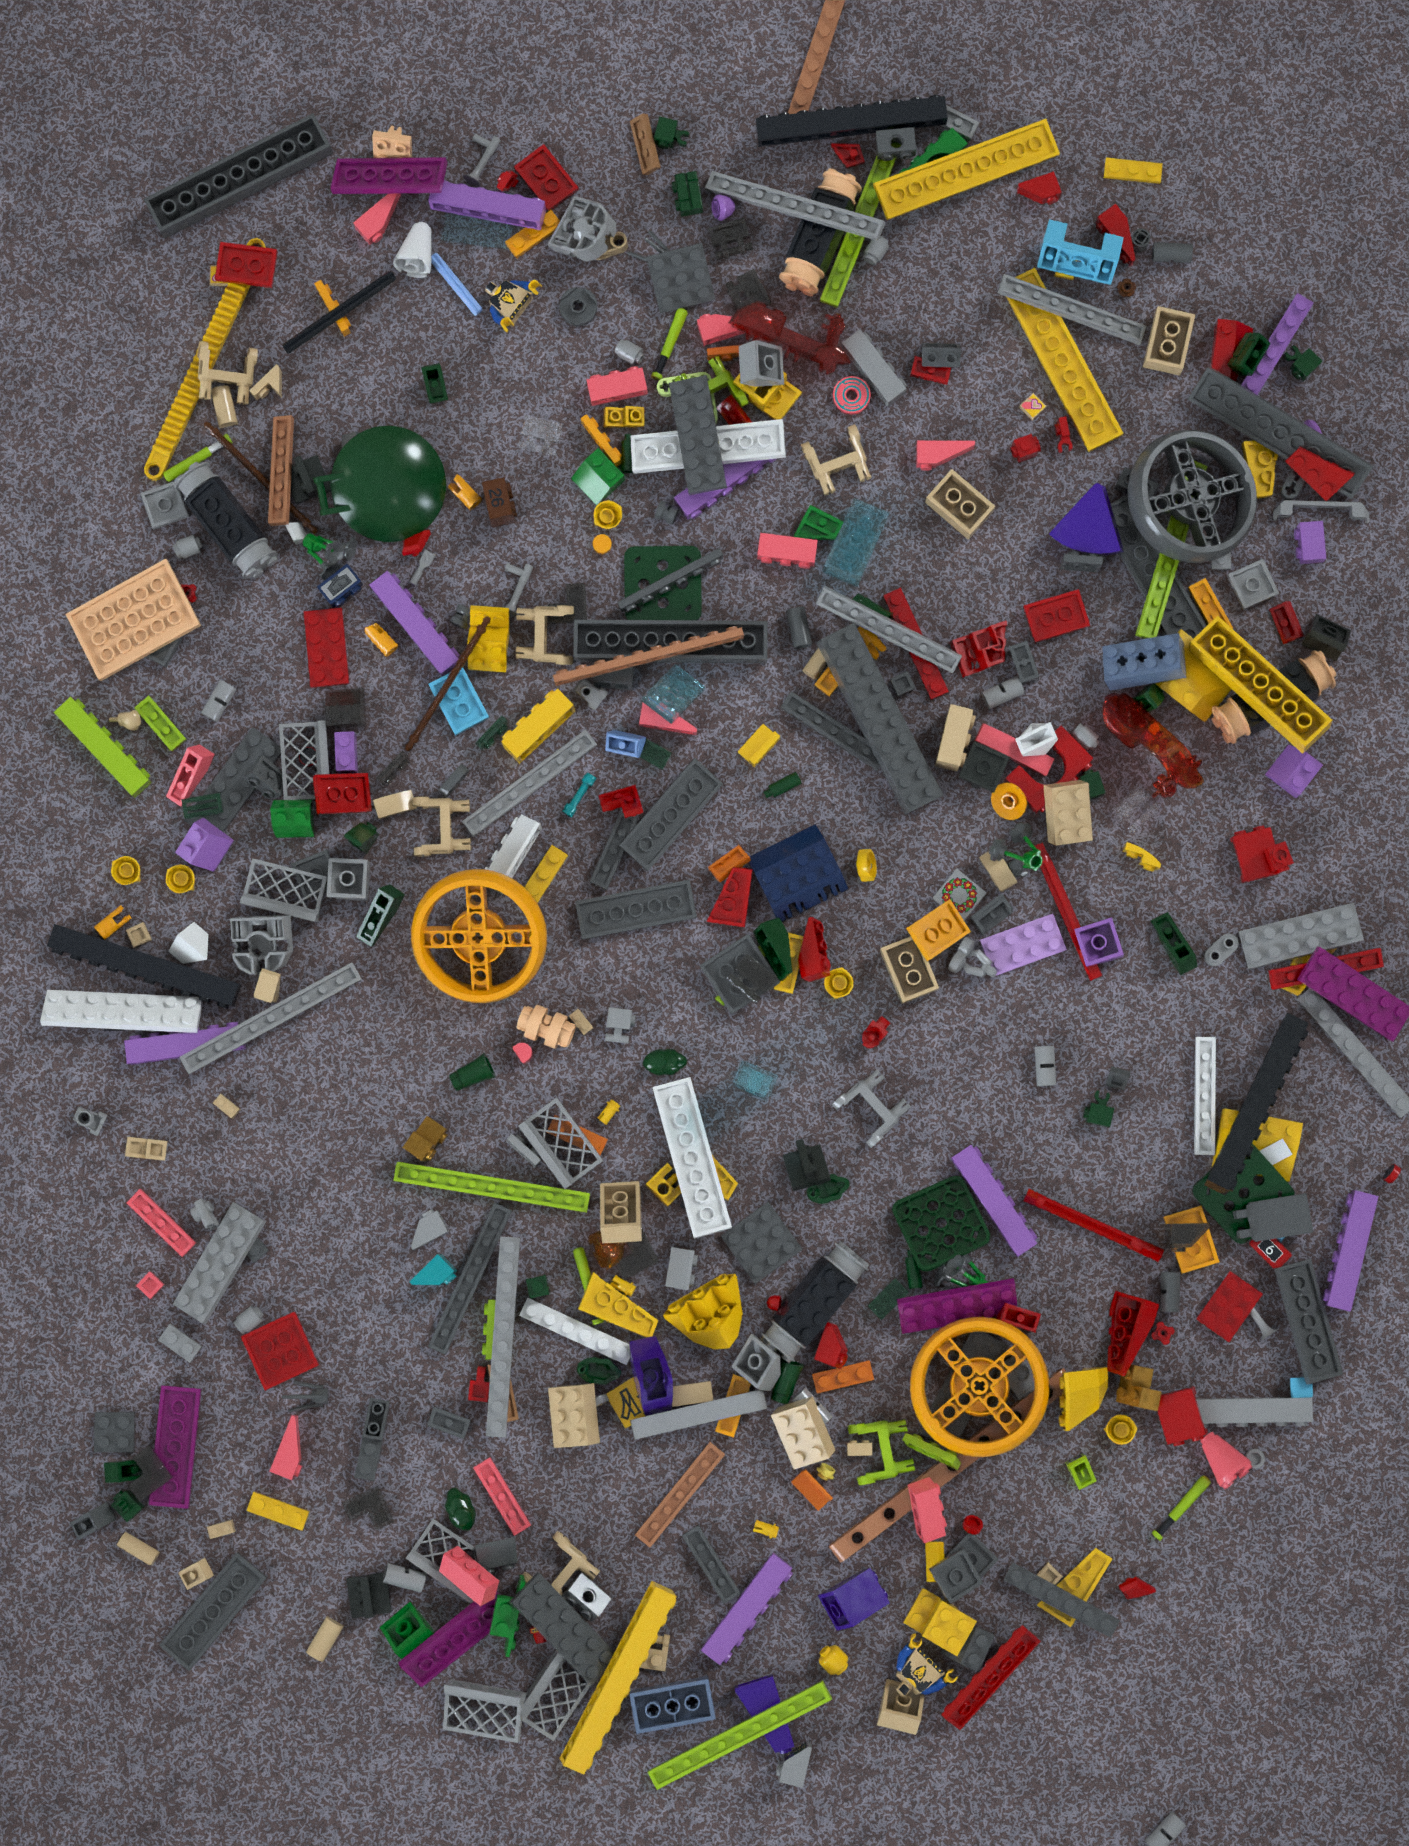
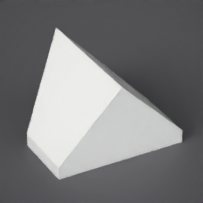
M1051 722L1030 724L1015 740L1022 756L1046 755L1058 738Z
M193 922L177 935L169 952L183 964L207 960L209 934Z

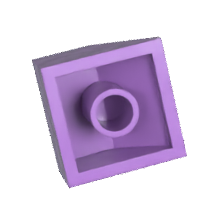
M1288 744L1265 775L1294 798H1297L1323 764L1307 752L1302 754L1296 747Z
M202 818L193 823L175 853L191 865L215 871L234 840L205 818Z
M1112 917L1074 929L1086 967L1124 957Z

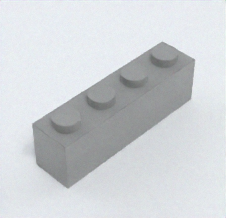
M858 330L842 342L841 348L888 407L906 394L907 385L901 377L898 378L894 373L895 369L891 363L885 362L878 347L874 348L869 335L866 332L863 334L861 330Z

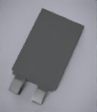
M1307 1193L1249 1202L1246 1205V1209L1232 1211L1234 1219L1248 1217L1249 1229L1236 1231L1237 1239L1251 1237L1254 1242L1313 1232Z

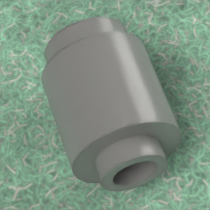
M880 236L878 241L872 239L864 251L863 259L871 265L879 263L889 249L888 240L883 236Z
M620 340L615 348V353L618 354V357L633 366L640 364L644 358L643 349L628 340Z
M194 535L178 540L173 545L178 559H186L201 552L200 548L203 547L199 537L195 538Z
M1081 723L1071 733V736L1086 751L1089 749L1093 751L1100 743L1097 740L1099 736L1088 726H1083Z
M250 1306L236 1317L237 1320L234 1321V1325L242 1334L249 1333L263 1321L262 1316L264 1314L257 1306L255 1308Z

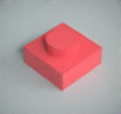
M149 1271L136 1287L149 1299H152L165 1284Z

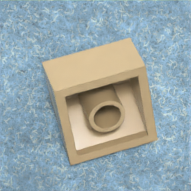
M886 1679L877 1725L916 1735L921 1722L924 1695L921 1693L915 1695L910 1691L906 1697H902L896 1691V1688L902 1682Z

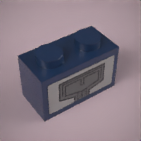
M346 564L318 585L317 588L332 608L342 606L347 601L346 598L351 594L354 596L359 593L363 583L351 567Z

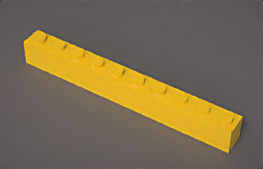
M651 1581L560 1756L563 1766L583 1775L592 1766L593 1757L596 1751L600 1750L605 1733L607 1734L610 1731L611 1722L614 1716L619 1714L621 1703L628 1696L632 1681L637 1679L642 1662L644 1663L647 1660L648 1651L651 1645L655 1644L660 1627L665 1625L669 1610L675 1606L677 1596L673 1590Z

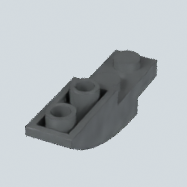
M370 1398L354 1476L356 1479L375 1481L390 1401Z

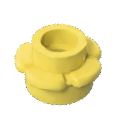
M822 1463L820 1467H817L819 1472L817 1475L821 1479L828 1481V1479L834 1478L835 1469L830 1465Z

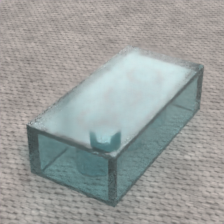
M854 498L826 560L823 573L858 587L887 523L889 512Z
M742 1060L732 1086L769 1101L779 1075Z

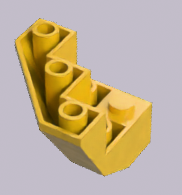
M721 1274L671 1303L663 1314L664 1319L695 1343L714 1350L730 1348L739 1335L743 1314L736 1274Z
M1107 1367L1082 1368L1081 1371L1062 1372V1377H1059L1060 1389L1064 1391H1062V1396H1059V1406L1063 1410H1061L1062 1415H1059V1426L1063 1427L1064 1431H1070L1099 1409L1108 1388Z

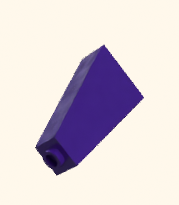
M773 1674L735 1686L736 1694L751 1717L781 1702ZM788 1723L764 1735L775 1753L785 1754L792 1751V1747H795Z

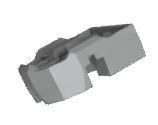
M574 196L547 245L558 253L573 258L576 256L585 262L596 260L608 249L605 243V235L614 238L616 222L601 203Z
M291 915L230 918L231 940L235 945L232 956L240 970L250 975H260L261 960H265V969L277 972L287 965L293 953ZM267 924V931L259 930L254 932L253 925ZM276 940H287V950H277ZM248 941V951L241 952L240 942ZM255 949H259L262 952L260 956L255 953Z

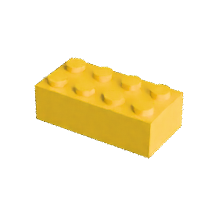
M559 689L551 690L544 697L546 700L542 704L537 703L530 710L532 713L527 718L525 716L516 723L517 727L513 731L508 730L502 736L503 740L501 743L503 747L519 764L576 712L574 705Z

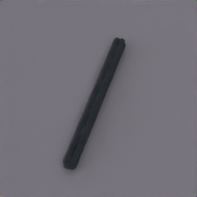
M386 272L283 343L284 350L288 354L394 282L396 277L393 272Z

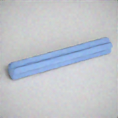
M434 253L431 256V263L475 316L481 313L482 307L439 254Z

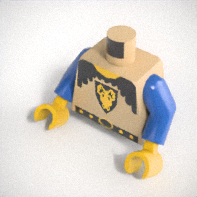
M505 280L500 287L490 282L485 292L492 296L489 303L491 306L490 313L494 322L503 327L505 332H508L507 327L514 326L515 322L533 300L531 292L538 295L539 292L536 288L542 287V285L537 280H532L531 282L517 280L509 282Z
M916 1634L911 1635L910 1643H907L898 1654L896 1665L898 1672L896 1676L902 1683L896 1688V1691L902 1697H906L910 1691L915 1695L935 1693L947 1686L948 1682L954 1683L958 1679V1676L955 1678H950L949 1673L953 1672L954 1669H949L946 1676H943L945 1673L919 1648L922 1645V1638L919 1642L913 1641Z

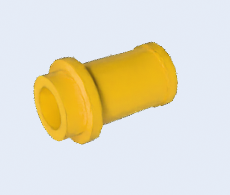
M612 1099L606 1102V1107L597 1117L606 1125L613 1115L620 1111V1105Z
M617 1275L614 1276L613 1282L610 1284L623 1292L626 1297L627 1295L631 1297L636 1289L633 1282L629 1283Z
M756 1520L753 1532L769 1536V1539H776L779 1527L775 1523L771 1525Z

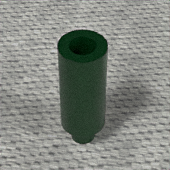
M625 434L624 440L621 441L622 473H633L631 454L632 434Z
M795 771L768 785L769 789L763 791L766 799L771 796L776 798L801 785L802 782Z
M907 1250L908 1257H905L908 1287L909 1289L922 1288L921 1269L917 1266L911 1251Z

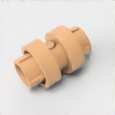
M538 1004L535 1008L524 1006L516 1028L525 1032V1038L537 1041L538 1037H542L545 1039L544 1045L554 1049L558 1045L562 1047L570 1045L576 1026L568 1022V1016L556 1012L554 1017L547 1015L548 1008Z

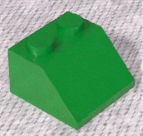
M597 448L583 461L571 479L597 506L625 481V476Z
M312 799L273 800L270 811L272 829L276 838L315 837Z
M412 1602L407 1603L380 1626L392 1650L401 1659L435 1633Z

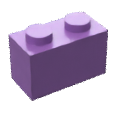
M1323 521L1300 522L1297 528L1294 529V538L1298 540L1296 558L1300 560V564L1323 563L1326 560Z
M334 732L336 772L338 774L358 773L357 738L355 732Z

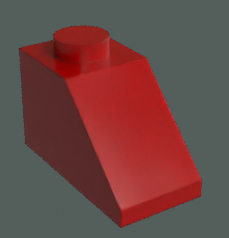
M1054 171L1019 183L1017 186L1018 194L1040 204H1054L1062 193Z
M827 1322L814 1360L842 1369L848 1358V1349L838 1326Z

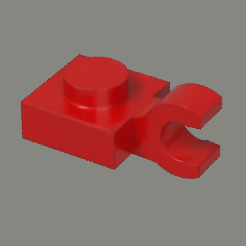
M513 171L502 172L497 180L499 183L496 187L501 191H508L511 186L516 187L519 182L516 179L518 175Z
M1066 416L1060 417L1054 427L1056 436H1060L1057 449L1059 453H1062V445H1067L1069 451H1072L1073 445L1069 437Z
M477 1367L476 1380H470L468 1400L488 1402L490 1382L485 1381L486 1367Z

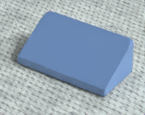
M617 730L609 731L606 734L605 751L640 758L646 737Z

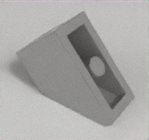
M431 1209L422 1214L423 1218L419 1220L411 1245L412 1250H416L449 1232L439 1211L434 1212Z

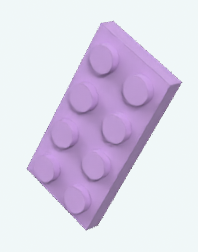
M1053 914L980 940L984 954L992 960L991 966L997 971L996 976L1067 950Z

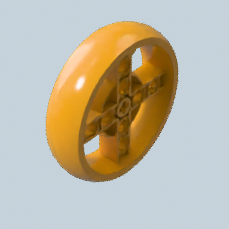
M469 869L446 876L435 883L423 895L413 916L411 943L415 959L421 971L439 990L462 1001L491 1003L516 994L535 977L546 953L547 930L544 916L537 901L519 882L496 871ZM465 887L467 910L456 917L452 926H427L429 915L435 904L452 890ZM486 887L502 892L511 898L523 911L529 924L505 925L498 914L488 909ZM472 895H478L481 901H474ZM473 914L481 915L482 921L475 920ZM519 932L522 935V939H516L513 933ZM477 933H480V936H483V937H482V939H478V936H475V935H476ZM494 933H500L503 939L495 938ZM436 934H442L445 940L437 939ZM455 934H462L464 936V940H458ZM506 947H531L527 962L519 973L503 983L492 985L491 962L498 959ZM430 948H453L459 958L470 963L471 984L464 983L449 975L437 963ZM476 952H482L485 958H478ZM477 971H483L486 977L478 976Z
M964 1318L940 1328L924 1343L916 1356L911 1371V1401L920 1424L940 1445L965 1456L991 1457L1018 1447L1037 1429L1044 1417L1049 1401V1375L1040 1351L1033 1341L1021 1330L1009 1323L994 1318ZM987 1332L1001 1336L1014 1345L995 1361L986 1357L968 1359L952 1339L966 1333ZM938 1351L954 1370L950 1380L952 1398L932 1414L926 1399L925 1379L930 1362ZM951 1351H957L959 1358L956 1361H950L948 1354ZM1007 1356L1015 1358L1016 1362L1013 1366H1007L1004 1363V1359ZM1027 1359L1034 1377V1398L1031 1408L1022 1422L1005 1402L1009 1395L1008 1375ZM964 1366H969L972 1369V1374L968 1377L961 1374V1369ZM996 1368L1001 1373L1000 1377L992 1379L989 1376V1372L991 1369ZM976 1382L980 1384L983 1382L985 1384L983 1386V1391H976L974 1389L976 1387ZM963 1394L970 1397V1402L967 1405H962L959 1402V1397ZM996 1397L999 1401L998 1405L993 1408L989 1407L987 1404L988 1398ZM947 1407L955 1410V1415L952 1418L944 1416V1410ZM964 1412L977 1417L992 1415L1008 1435L992 1441L974 1442L961 1439L948 1432L946 1428ZM1004 1412H1008L1012 1416L1011 1421L1008 1423L1000 1420V1415Z

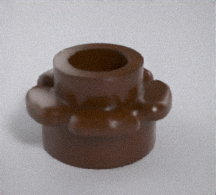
M1128 278L1120 281L1117 286L1119 294L1123 297L1132 296L1135 293L1134 290H1136L1135 282Z

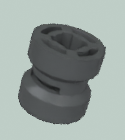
M1136 229L1131 236L1135 252H1143L1147 249L1150 242V234L1146 229Z
M661 500L654 518L664 519L668 524L673 525L678 515L679 507L675 505L670 506L667 502Z
M458 604L456 613L449 622L462 630H467L470 620V609Z

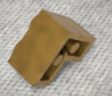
M426 1116L417 1131H413L402 1148L421 1161L431 1160L437 1152L435 1147L438 1143L442 1144L447 1138L448 1134L446 1132L448 1129L429 1116Z
M1131 1364L1125 1377H1120L1119 1387L1116 1392V1402L1158 1411L1161 1391L1150 1389L1154 1369Z

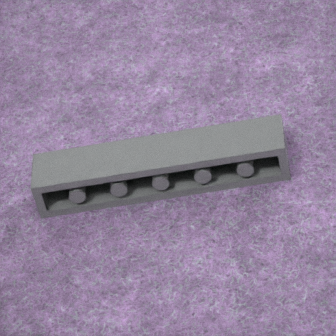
M1311 1397L1196 1399L1204 1427H1208L1209 1423H1216V1427H1228V1423H1236V1427H1248V1423H1256V1426H1268V1423L1276 1422V1426H1288V1422H1295V1426H1308L1307 1422H1313V1403Z

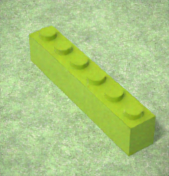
M69 697L54 713L129 794L136 798L152 783L148 779L151 775L144 768L139 769L135 765L137 760L131 754L127 756L122 751L125 749L118 740L114 742L110 738L112 734L105 726L101 728L97 724L99 720L91 712L89 714L86 713L84 710L86 706L79 699L74 700L72 697Z

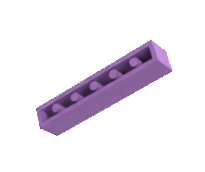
M446 180L443 182L442 192L430 193L428 199L430 209L536 230L542 229L546 213L545 201L539 198H526L520 194H505L499 190L490 191L483 187L474 188L462 183L453 184Z
M1298 293L1296 294L1268 341L1271 343L1253 375L1246 376L1241 384L1243 387L1258 395L1314 302Z
M777 459L723 464L727 488L695 495H689L688 488H686L674 497V502L687 520L691 517L695 519L706 506L708 508L712 507L717 503V498L722 495L724 497L733 491L732 488L735 485L744 484L749 479L748 476L750 474L759 473L764 468V464L768 461L772 463Z
M386 571L369 586L443 677L455 667L457 661H459L458 657H460V654L454 647L449 648L446 644L448 640L442 632L439 634L434 629L436 627L435 623L430 617L426 619L422 614L425 612L418 603L414 604L411 601L413 596L406 588L402 589L399 586L401 581L394 573L390 575Z
M238 1022L226 1023V1027L220 1028L219 1025H209L206 1030H199L198 1027L197 1033L168 1032V1035L151 1033L147 1038H141V1035L130 1036V1040L124 1041L127 1064L133 1065L177 1059L237 1026ZM246 1044L233 1051L246 1049Z
M969 1145L951 1157V1160L1015 1256L1018 1257L1037 1244L1035 1241L1037 1236L1032 1229H1027L1024 1224L1027 1222L1021 1212L1017 1213L1013 1208L1015 1203L1010 1196H1005L1002 1191L1005 1188L999 1179L995 1180L991 1175L993 1170L988 1163L984 1164L981 1160L982 1154L977 1146L973 1148L972 1145Z
M1352 1190L1351 1194L1348 1193L1346 1205H1348L1347 1212L1343 1213L1341 1224L1344 1225L1342 1232L1339 1231L1336 1243H1339L1338 1250L1333 1253L1332 1262H1334L1333 1270L1329 1271L1327 1281L1330 1283L1328 1289L1324 1290L1322 1298L1325 1301V1306L1351 1312L1379 1196L1357 1190Z
M773 1552L701 1647V1651L719 1665L722 1662L727 1663L733 1654L730 1651L734 1646L738 1647L745 1638L742 1635L747 1629L750 1631L756 1624V1616L759 1613L762 1615L769 1606L767 1604L768 1600L771 1597L774 1599L781 1590L779 1588L780 1584L783 1581L786 1583L793 1574L791 1572L792 1566Z

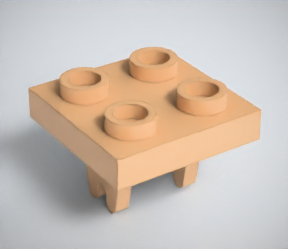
M391 126L388 132L374 130L372 135L373 158H412L411 136L402 135L401 127L394 130V126Z

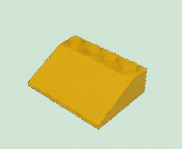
M1226 1108L1221 1111L1212 1167L1239 1111ZM1268 1117L1266 1123H1261L1259 1127L1262 1132L1258 1140H1253L1252 1144L1260 1151L1283 1138L1292 1155L1272 1166L1287 1182H1290L1300 1144L1303 1123Z

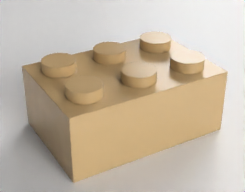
M1160 306L1157 307L1143 362L1144 368L1180 376L1186 359L1195 314Z
M953 469L932 490L925 501L929 507L968 540L995 509V505Z
M950 705L935 762L936 767L956 772L959 767H963L967 754L963 751L964 748L967 749L971 738L968 730H972L976 717L972 715L973 709Z
M1075 780L1044 785L1048 842L1057 846L1092 841L1089 783Z
M911 936L880 949L901 1004L939 989L929 962L926 961Z
M639 1181L600 1183L602 1243L642 1241Z
M594 1383L548 1388L554 1448L588 1446L600 1443Z
M813 1396L780 1406L771 1414L793 1469L829 1459L835 1452L834 1445Z

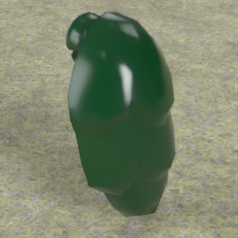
M674 1049L651 1051L643 1060V1066L649 1072L660 1076L674 1075L687 1064L686 1057Z
M830 1174L831 1181L808 1187L807 1197L811 1201L820 1204L838 1200L848 1189L850 1182L847 1178Z
M590 1357L582 1360L577 1365L578 1375L588 1383L607 1385L610 1381H614L621 1376V1370L609 1359Z
M451 1488L447 1493L445 1503L449 1519L458 1529L469 1531L475 1522V1508L469 1495L462 1493L457 1488Z

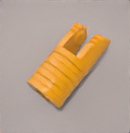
M457 474L453 479L455 483H450L448 488L471 511L481 503L482 498Z
M377 623L365 627L366 635H368L385 657L391 655L398 648V644Z
M859 626L857 629L871 656L877 659L880 655L877 649L880 652H884L887 647L874 633Z
M121 905L94 926V929L104 940L132 919L130 915L125 916L118 924L112 919L124 909Z

